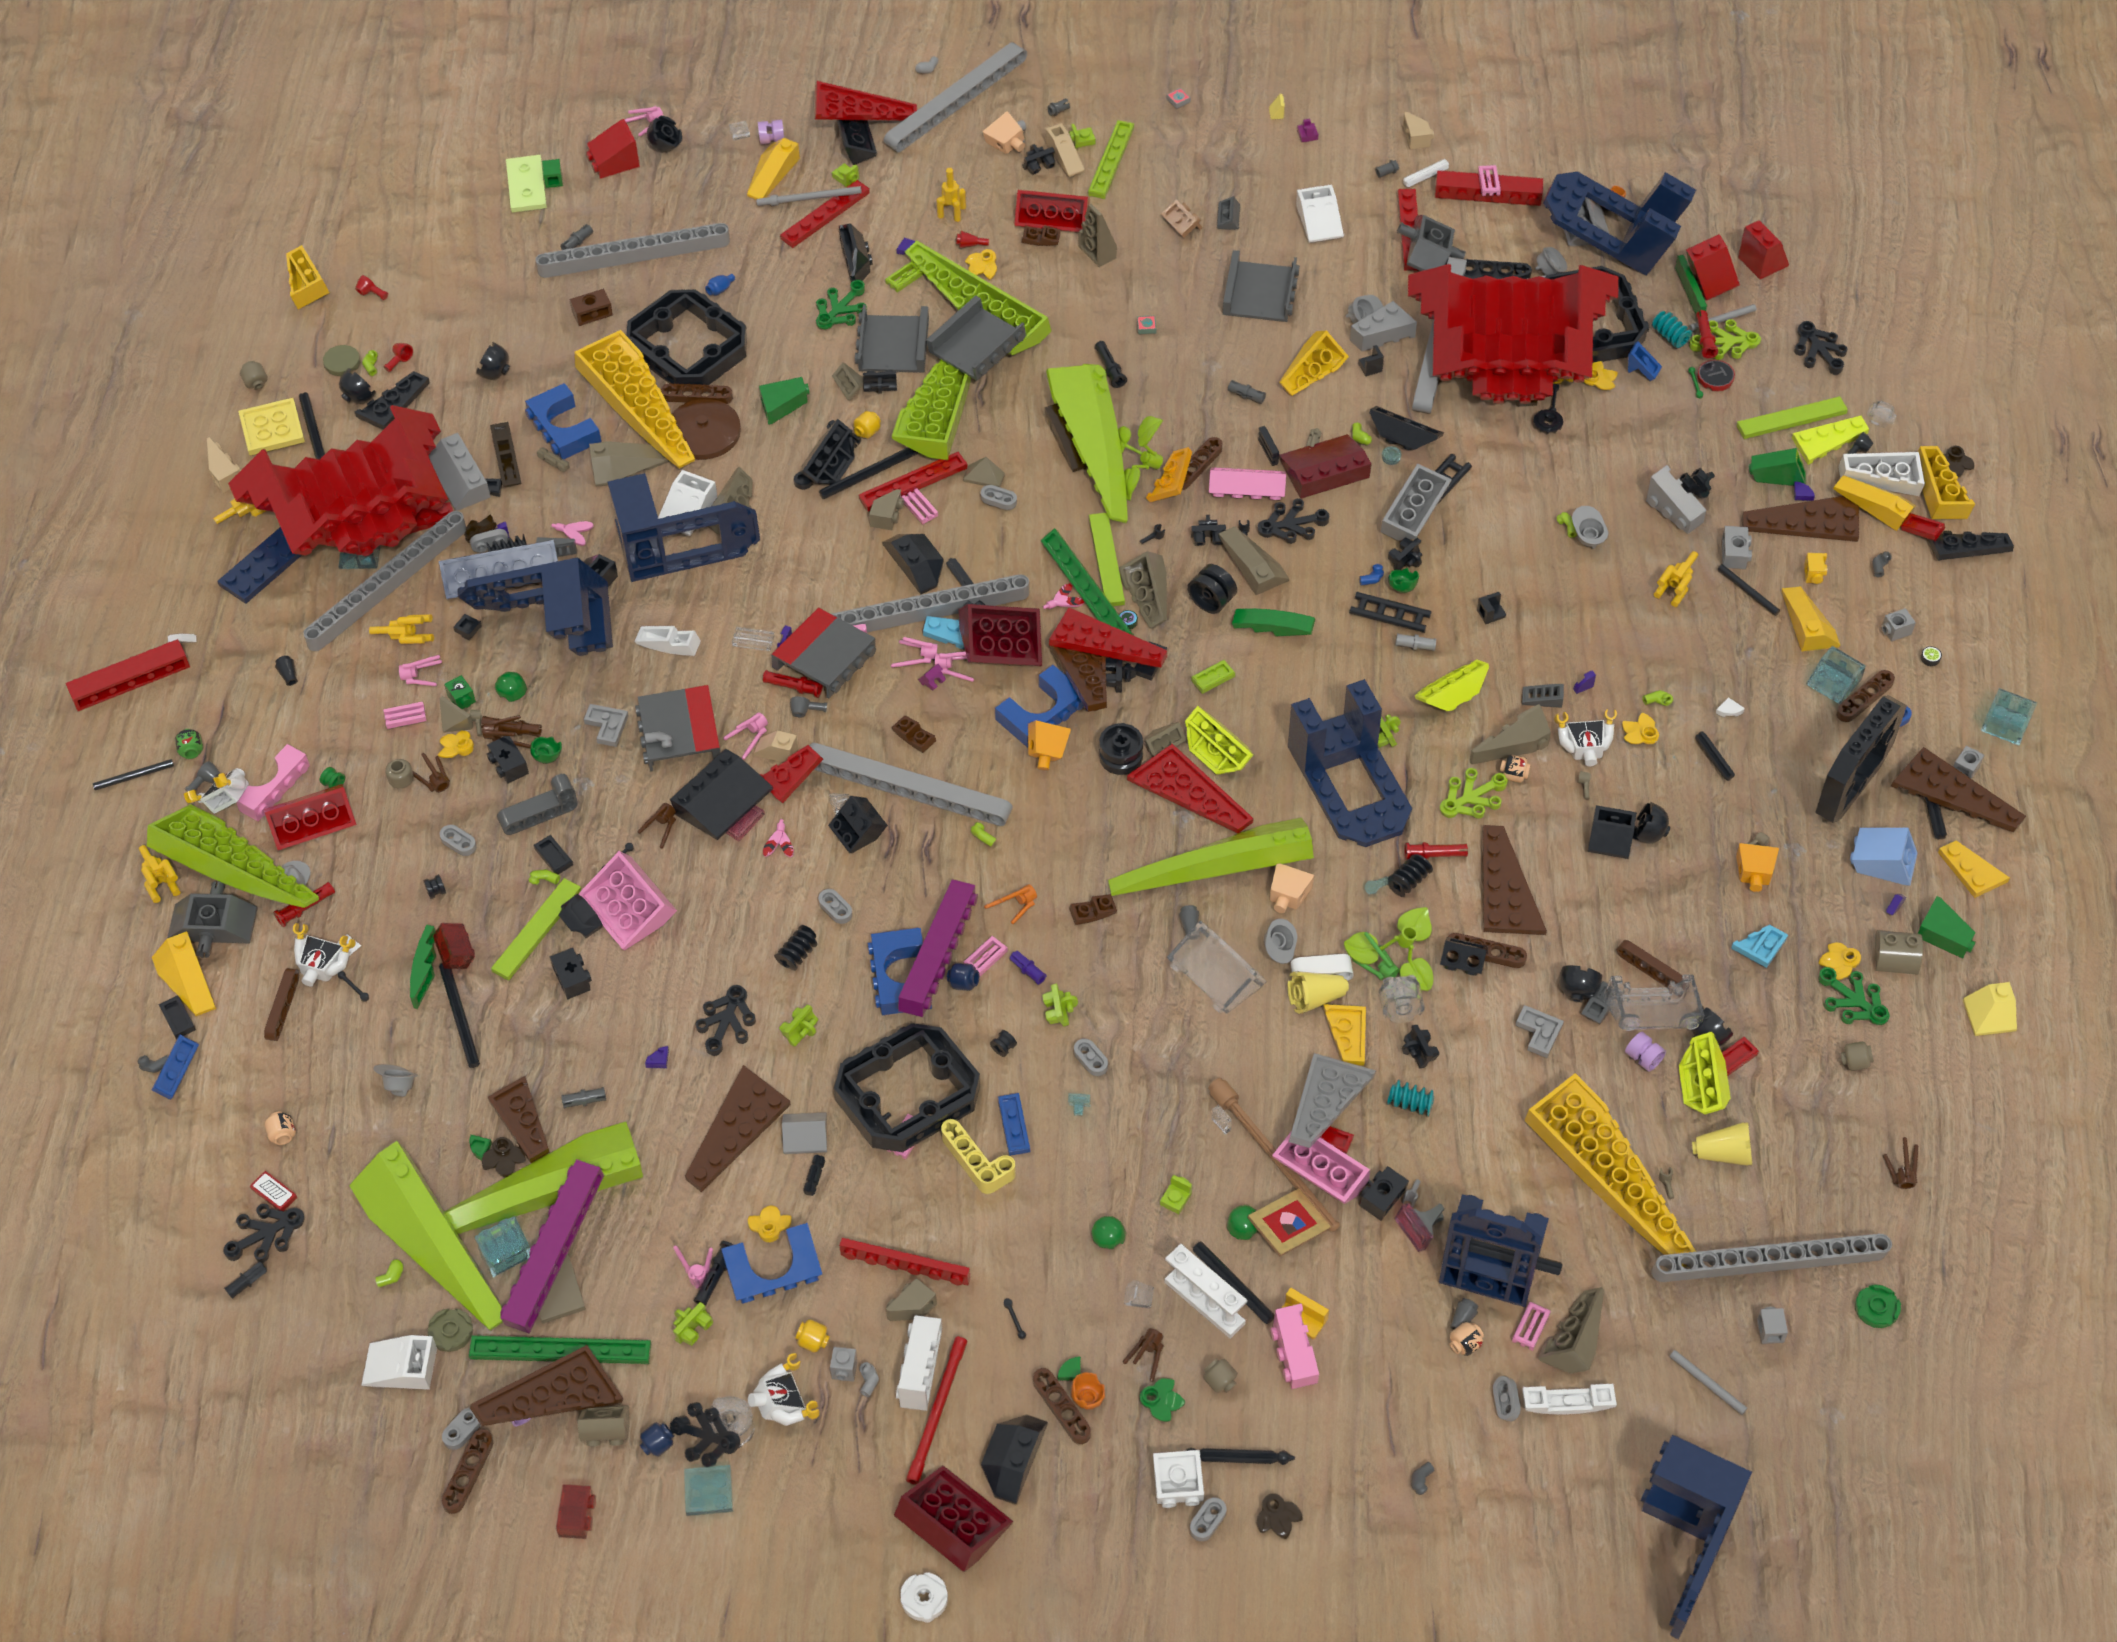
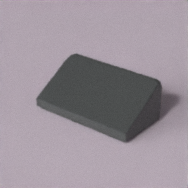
M1233 196L1218 203L1217 228L1238 230L1240 204Z

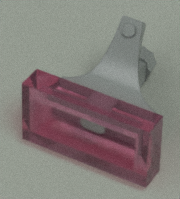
M1407 1203L1401 1206L1394 1219L1416 1250L1421 1252L1426 1250L1433 1239V1225L1444 1220L1442 1212L1445 1208L1439 1203L1426 1212H1420L1413 1209Z

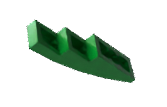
M1247 608L1236 609L1232 625L1234 629L1253 628L1255 633L1273 632L1275 637L1312 635L1316 619L1312 616L1294 612Z
M426 925L413 959L410 977V999L414 1009H418L435 977L432 964L436 958V953L433 946L438 937L435 927L431 925Z

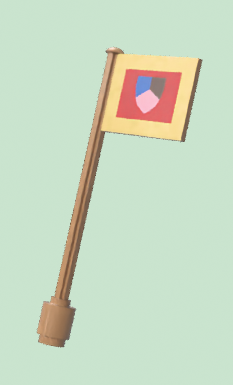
M1222 1078L1214 1080L1208 1087L1212 1098L1222 1110L1228 1109L1234 1113L1296 1188L1295 1191L1248 1215V1219L1273 1250L1281 1257L1328 1230L1330 1232L1338 1230L1340 1223L1336 1222L1295 1171L1272 1157L1276 1149L1239 1106L1237 1101L1239 1095Z

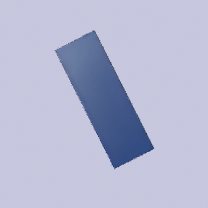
M179 1035L151 1090L171 1100L199 1044Z
M1019 1093L998 1096L1009 1156L1029 1153L1030 1145Z

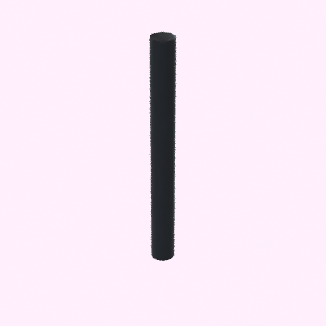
M1721 564L1717 570L1773 615L1777 616L1779 614V608L1726 566Z
M172 759L95 782L93 787L96 791L174 767Z

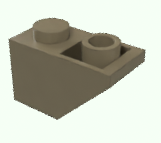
M896 489L874 500L869 513L870 527L893 530L894 524L898 523L899 509H902L904 505V498H901V490Z
M916 1278L912 1283H907L897 1298H893L888 1302L886 1306L887 1319L889 1321L914 1320L915 1315L925 1317L937 1305L936 1294Z

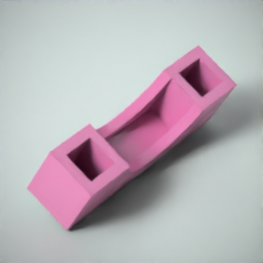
M287 744L275 757L278 767V773L275 778L262 786H247L240 799L236 802L239 811L256 821L265 816L264 809L272 807L278 802L282 795L295 784V781L308 770L310 765L305 753Z

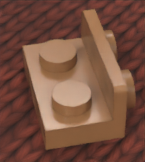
M1177 199L1161 213L1164 219L1183 238L1195 227L1199 230L1202 229V226L1199 224L1200 218L1195 213L1191 215L1189 213L1191 211L1184 202L1181 204Z

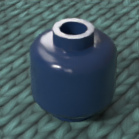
M955 963L947 972V981L950 982L954 990L971 991L979 983V971L972 964Z
M654 1422L640 1434L642 1441L640 1447L646 1455L653 1454L659 1457L673 1446L672 1438L675 1436L664 1422L662 1424Z

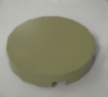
M348 345L330 348L323 357L324 368L332 375L342 376L348 368L353 371L359 367V353L355 348Z
M443 1309L432 1317L428 1325V1336H433L436 1347L440 1351L452 1352L463 1348L471 1340L473 1334L472 1321L468 1314L461 1309Z

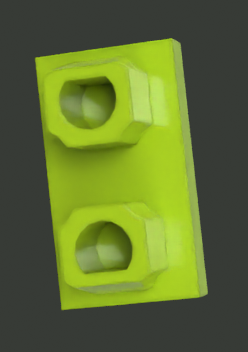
M1388 714L1385 716V722L1381 717L1380 728L1382 732L1379 733V748L1389 743L1391 747L1397 745L1390 731L1393 730L1394 733L1399 731L1398 726L1401 724L1399 717H1391Z
M1056 983L1051 985L1052 991L1042 995L1046 1007L1053 1005L1055 1009L1046 1011L1045 1014L1050 1024L1060 1022L1064 1027L1069 1025L1068 1013L1074 1011L1073 1008L1078 1005V999L1076 996H1072L1070 992L1064 993L1060 991Z
M806 1005L803 1009L797 1007L792 1013L794 1020L791 1023L784 1022L779 1027L782 1035L788 1039L790 1045L795 1047L806 1035L814 1036L816 1034L814 1026L818 1018L814 1015L812 1006Z
M700 1302L693 1310L688 1307L684 1312L680 1309L674 1312L677 1318L673 1322V1325L676 1327L673 1330L676 1336L675 1341L679 1344L685 1342L693 1346L699 1338V1334L694 1329L698 1325L704 1330H708L711 1327L713 1319L707 1313L704 1304Z

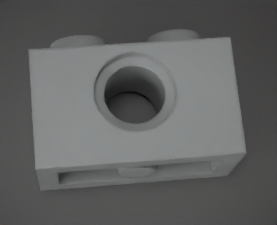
M1724 527L1722 535V564L1727 568L1746 569L1747 562H1751L1752 550H1749L1751 535H1748V527Z

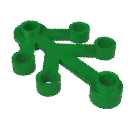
M852 281L850 284L851 291L839 303L837 299L838 290L836 288H829L827 296L831 301L832 307L829 313L826 311L827 301L821 298L816 301L817 309L820 312L816 319L818 328L829 329L834 324L846 323L848 326L856 324V316L851 314V312L859 314V312L863 311L860 308H863V305L866 304L847 305L856 296L863 295L865 292L863 281ZM850 313L846 316L836 317L838 314Z
M1830 967L1821 969L1818 976L1819 982L1823 986L1833 987L1848 998L1835 999L1834 997H1828L1824 1003V1008L1827 1011L1833 1012L1837 1008L1860 1007L1865 1011L1853 1012L1852 1010H1845L1841 1017L1842 1022L1852 1024L1854 1020H1870L1876 1025H1884L1888 1022L1890 1014L1888 1009L1881 1005L1879 995L1881 988L1879 985L1873 983L1867 988L1866 993L1872 999L1871 1005L1865 1000L1862 984L1863 974L1861 972L1854 971L1850 975L1849 981L1854 985L1855 992H1853L1836 979L1837 973L1834 969Z

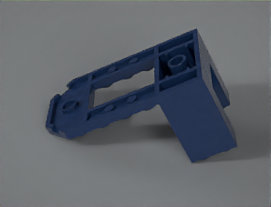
M1576 171L1557 174L1543 203L1546 209L1549 208L1551 212L1550 218L1555 225L1647 276L1676 239L1681 225L1675 222L1692 202L1696 189L1665 172L1641 205L1638 206ZM1585 197L1631 222L1623 241L1577 216Z
M645 473L608 481L610 497L617 518L615 519L616 529L631 582L743 557L752 544L756 545L760 541L755 509L735 501L658 519ZM719 525L721 543L665 555L662 537Z
M578 557L469 579L464 583L465 587L457 589L458 597L477 610L485 609L507 612L511 608H526L530 604L535 603L544 604L546 632L556 639H562L568 635L569 649L576 655L584 656L592 651L604 652L607 648L613 647L608 581ZM542 582L543 586L512 594L504 590L509 586L520 587L524 583Z
M1365 679L1346 685L1343 715L1322 721L1310 698L1291 704L1288 749L1337 837L1345 841L1349 839L1357 842V845L1368 847L1402 835L1405 825L1411 816L1412 806L1378 749L1382 708ZM1359 758L1382 800L1348 812L1325 770Z
M1462 1194L1458 1210L1452 1213L1439 1283L1526 1308L1549 1218L1539 1213L1527 1212L1525 1222L1513 1216H1503L1488 1209L1482 1210L1484 1200L1474 1195ZM1471 1238L1515 1250L1513 1263L1470 1252Z
M1672 1434L1670 1441H1664L1659 1454L1663 1455L1660 1462L1655 1460L1650 1471L1652 1476L1649 1482L1653 1485L1650 1490L1645 1489L1640 1501L1644 1503L1642 1512L1705 1541L1703 1551L1697 1558L1694 1571L1688 1578L1680 1601L1669 1623V1626L1673 1627L1670 1636L1679 1640L1737 1511L1752 1471Z

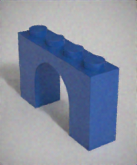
M565 383L525 401L527 407L525 413L528 419L533 420L536 430L542 432L544 441L546 443L549 442L553 453L558 454L562 459L590 448L589 444L602 442L600 431L591 418L567 428L556 427L551 424L554 417L576 407L573 393Z
M1054 665L1039 675V688L1056 702L1051 710L1040 714L1030 713L1010 697L995 708V720L1027 748L1029 723L1037 720L1058 725L1062 721L1068 720L1074 712L1084 707L1068 677Z
M921 928L871 934L872 942L868 943L869 955H874V960H870L871 971L876 972V977L873 978L874 990L879 992V995H875L876 1008L881 1007L882 1015L904 1013L898 1011L899 995L905 983H899L890 979L886 974V970L897 960L917 957L923 944Z
M808 1223L785 1230L792 1253V1264L789 1271L778 1279H763L753 1272L743 1242L721 1249L736 1301L741 1300V1303L744 1304L754 1301V1296L762 1294L763 1298L776 1294L775 1289L784 1287V1290L787 1291L796 1288L798 1282L805 1281L806 1284L819 1281L818 1276L822 1275V1270Z

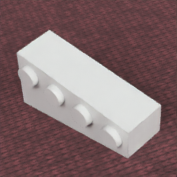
M1919 452L1843 454L1838 466L1840 479L1845 475L1887 491L1920 496L1925 484Z
M915 1315L913 1324L909 1323L908 1337L910 1338L908 1344H905L904 1364L901 1365L900 1381L896 1391V1398L899 1399L901 1408L924 1411L928 1409L942 1333V1320L939 1318Z

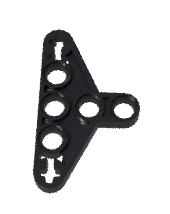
M1464 259L1467 260L1466 267L1474 268L1473 270H1465L1464 276L1471 279L1483 276L1497 279L1510 276L1522 279L1531 278L1532 267L1527 263ZM1483 268H1490L1492 271L1487 272ZM1508 269L1510 272L1504 273L1501 270Z

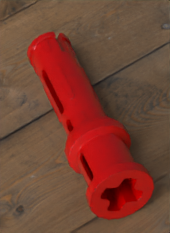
M1701 310V317L1699 311L1696 313L1701 335L1699 343L1703 348L1702 356L1711 359L1717 356L1719 351L1718 347L1715 346L1716 338L1711 333L1708 313L1705 310Z
M765 670L763 674L764 683L795 689L799 694L807 693L819 698L823 690L822 684L808 680L804 676L796 678Z
M1406 842L1404 846L1405 860L1410 859L1413 854L1421 855L1426 859H1429V857H1467L1468 851H1459V849H1468L1467 843L1429 845L1426 842H1422V844L1411 845L1409 842Z
M327 882L313 891L319 896V900L305 908L289 904L279 911L275 910L273 913L278 923L285 927L289 921L296 917L300 918L303 915L302 912L330 895L335 894L333 886Z

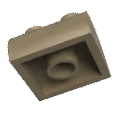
M1877 930L1875 934L1876 971L1918 975L1923 954L1922 935Z
M629 1405L582 1409L578 1418L580 1441H586L587 1446H598L601 1440H609L610 1445L623 1444V1440H627L629 1436Z

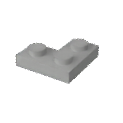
M590 704L584 717V723L601 727L597 736L598 744L617 747L629 715L628 711Z
M1524 1005L1516 1021V1026L1534 1033L1527 1050L1548 1058L1564 1021Z

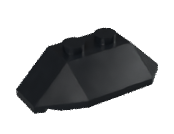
M852 224L838 225L839 238L850 281H863L870 273V265H873L872 256L867 253L869 252L868 241L864 242L863 234Z
M1375 406L1369 411L1380 436L1386 438V441L1389 443L1403 445L1402 447L1412 451L1439 439L1444 434L1442 431L1379 406Z
M837 419L815 445L803 463L801 472L815 484L831 485L839 481L855 458L852 430Z
M898 534L882 542V545L920 595L938 586L944 559L925 534Z
M1024 1415L996 1425L981 1462V1468L995 1498L1017 1504L1047 1428V1421Z

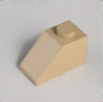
M1404 112L1403 128L1409 148L1431 147L1434 132L1433 129H1430L1429 123L1409 112Z
M775 731L763 736L758 742L754 755L785 762L789 756L798 751L797 735Z

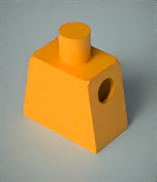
M1037 720L1028 724L1029 756L1039 758L1038 769L1049 770L1050 761H1057L1062 758L1071 731L1070 728Z
M1739 843L1736 853L1739 878L1743 883H1750L1751 891L1759 892L1762 890V885H1770L1779 848Z

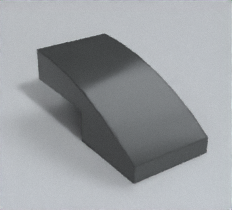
M1602 981L1599 992L1590 998L1581 1015L1600 1025L1619 999L1622 991Z

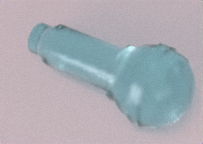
M1389 876L1377 881H1367L1365 891L1368 894H1375L1379 888L1388 885Z

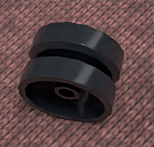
M1207 564L1189 582L1187 590L1189 596L1199 608L1208 613L1217 614L1237 594V585L1225 569L1215 564Z
M1118 723L1108 726L1101 733L1099 738V757L1104 769L1116 775H1127L1141 766L1143 761V736L1137 728L1129 724Z

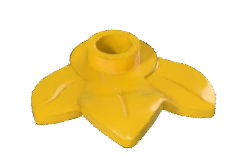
M986 249L981 253H973L965 260V263L970 265L968 270L975 275L984 273L986 278L991 280L997 272L995 264L996 254L993 250Z
M1602 361L1592 363V378L1585 379L1584 383L1590 386L1595 385L1602 390H1611L1615 388L1613 381L1616 379L1618 372L1604 369Z
M1645 713L1640 714L1638 722H1622L1623 730L1627 734L1624 740L1628 743L1654 744L1659 739V732L1655 727V721Z
M461 730L456 735L447 734L441 737L439 741L444 748L438 753V757L452 758L457 754L461 756L471 754L474 750V743L470 739V733Z
M1842 943L1828 944L1829 952L1822 955L1818 963L1823 967L1834 969L1837 973L1836 979L1842 980L1850 976L1852 969L1860 964L1861 954L1857 949L1847 948Z
M773 1205L763 1208L760 1216L748 1217L750 1230L759 1233L760 1238L768 1243L776 1241L780 1232L788 1229L792 1222L790 1215L780 1216L779 1209Z

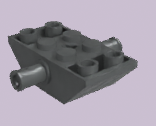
M1417 215L1414 228L1403 222L1398 226L1397 233L1411 240L1407 265L1415 269L1424 271L1446 265L1449 256L1464 259L1466 251L1452 246L1455 229L1425 215Z
M216 881L211 883L210 894H189L175 904L167 938L187 931L191 942H199L196 955L201 958L204 957V953L205 958L210 956L212 943L250 944L257 906L236 896L223 894L224 883L218 881L216 887Z

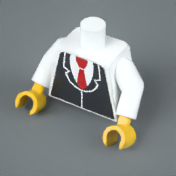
M1608 709L1604 712V718L1607 720L1605 724L1604 720L1570 722L1566 723L1565 726V722L1568 721V714L1563 712V721H1560L1559 715L1556 714L1554 721L1559 724L1557 729L1560 745L1571 753L1575 760L1584 759L1586 766L1596 765L1597 758L1602 757L1603 751L1608 750L1613 740L1614 724L1612 723L1617 716L1616 710H1614L1612 718L1607 716Z
M236 768L227 774L221 773L218 775L219 777H214L215 783L206 793H199L197 796L196 791L191 790L183 794L187 803L195 801L204 803L215 814L236 803L249 783L245 779L244 771Z
M299 923L293 925V931L297 934L294 944L295 961L301 974L304 975L301 980L303 984L312 987L316 979L329 981L332 976L346 968L350 955L349 949L353 948L356 944L354 939L350 938L347 944L348 936H342L339 940L340 944H336L308 935L304 938V934L308 932V926L303 924V930L299 932Z
M796 1353L790 1354L787 1358V1363L784 1365L781 1363L769 1370L759 1380V1385L755 1388L754 1392L748 1396L749 1406L759 1407L764 1419L774 1420L785 1426L805 1420L807 1416L810 1419H816L819 1416V1409L811 1411L818 1407V1403L810 1401L805 1408L792 1373H787L789 1369L795 1371L800 1367L801 1361L795 1364L790 1362L796 1359Z

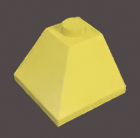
M2010 982L1989 984L1963 998L1974 1036L2014 1032L2017 1030L2016 999Z

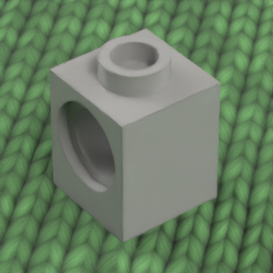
M1905 608L1885 615L1881 628L1883 633L1892 642L1912 635L1916 622Z
M1966 746L1953 767L1972 779L1981 766L1984 754Z
M1766 1307L1761 1309L1757 1318L1761 1343H1784L1788 1331L1783 1308Z

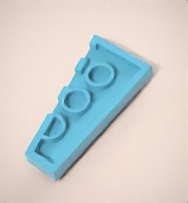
M932 616L926 617L923 636L945 644L949 642L955 644L957 648L964 649L959 629V620Z

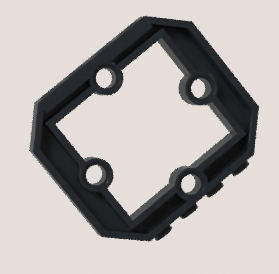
M1604 266L1591 267L1618 276V298L1613 299L1617 308L1616 317L1623 322L1626 329L1625 332L1612 333L1605 328L1598 329L1593 337L1592 363L1627 358L1635 342L1638 341L1641 345L1644 343L1646 334L1649 332V324L1644 320L1643 311L1639 308L1637 297L1633 295L1631 283L1627 281L1625 275ZM1579 270L1546 275L1545 278L1552 280L1579 273Z
M696 289L669 290L627 321L626 336L642 352L644 361L648 364L649 369L668 383L710 385L746 358V325ZM686 310L705 322L709 330L717 331L727 339L720 345H706L703 349L704 357L688 369H685L670 357L668 347L664 345L655 346L647 340L657 331L661 333L671 331L673 329V320Z
M1889 695L1883 696L1841 749L1828 772L1816 808V814L1832 823L1842 819L1878 772L1890 752L1907 707L1906 704Z
M911 1023L840 1063L834 1086L835 1101L872 1148L904 1152L939 1132L944 1121L948 1119L958 1121L975 1111L980 1089V1073L942 1027ZM923 1047L931 1057L932 1075L939 1080L949 1079L958 1091L939 1102L933 1100L924 1101L919 1107L918 1114L891 1128L881 1115L879 1095L873 1091L863 1092L857 1083L878 1071L889 1070L894 1062Z

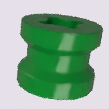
M327 767L322 772L319 781L323 786L331 788L344 784L345 775L341 772L337 773L333 767Z

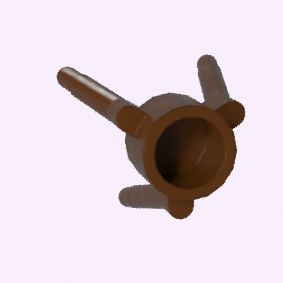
M517 715L499 720H491V723H485L482 729L484 739L496 741L502 736H515L513 732H503V728L499 724L520 719L521 716ZM512 740L516 746L530 749V744Z
M422 753L423 759L432 772L429 776L430 781H426L413 771L414 777L427 786L431 792L434 790L438 793L445 791L449 787L450 780L445 773L440 758L438 756L435 757L441 773L436 771L426 754Z
M663 803L656 813L642 825L638 833H642L655 820L661 824L668 823L660 844L662 849L671 827L676 821V818L673 817L676 814L674 807L668 803Z
M1906 1137L1903 1138L1905 1167L1899 1168L1897 1174L1887 1154L1883 1155L1891 1173L1893 1184H1898V1187L1901 1189L1913 1188L1917 1183L1919 1146L1917 1144L1914 1145L1911 1170Z
M1149 1328L1123 1360V1364H1126L1139 1350L1133 1360V1364H1137L1145 1351L1154 1352L1155 1350L1156 1353L1150 1376L1151 1382L1154 1381L1160 1354L1164 1348V1345L1161 1343L1164 1338L1162 1333L1156 1329Z

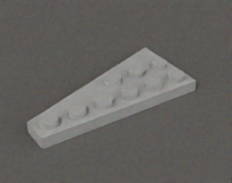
M1314 1053L1289 1142L1311 1148L1374 1078L1376 1070Z

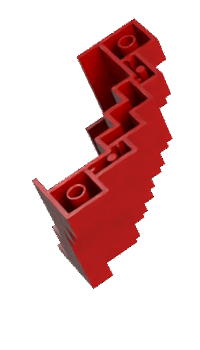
M1446 264L1409 274L1408 296L1415 298L1416 301H1421L1422 315L1428 316L1429 319H1434L1433 376L1439 377L1441 381H1451L1454 377L1467 378V381H1473V395L1479 396L1481 400H1493V403L1498 404L1504 403V400H1519L1522 404H1529L1532 400L1542 401L1545 400V397L1553 396V382H1557L1558 379H1573V382L1581 383L1585 379L1592 378L1593 321L1598 320L1599 317L1606 316V303L1618 298V276L1579 265V273L1552 280L1541 276L1529 279H1522L1516 276L1502 279L1483 276L1471 279L1452 273L1451 264Z
M392 405L390 409L395 419L371 442L356 440L346 451L331 448L321 459L305 457L295 468L272 464L266 449H262L228 484L236 502L253 504L256 509L275 513L293 554L307 556L320 544L337 547L339 552L368 556L379 545L389 547L398 545L399 541L417 525L414 517L422 508L438 510L448 500L428 457L430 452L436 448L433 440L441 430L432 413Z

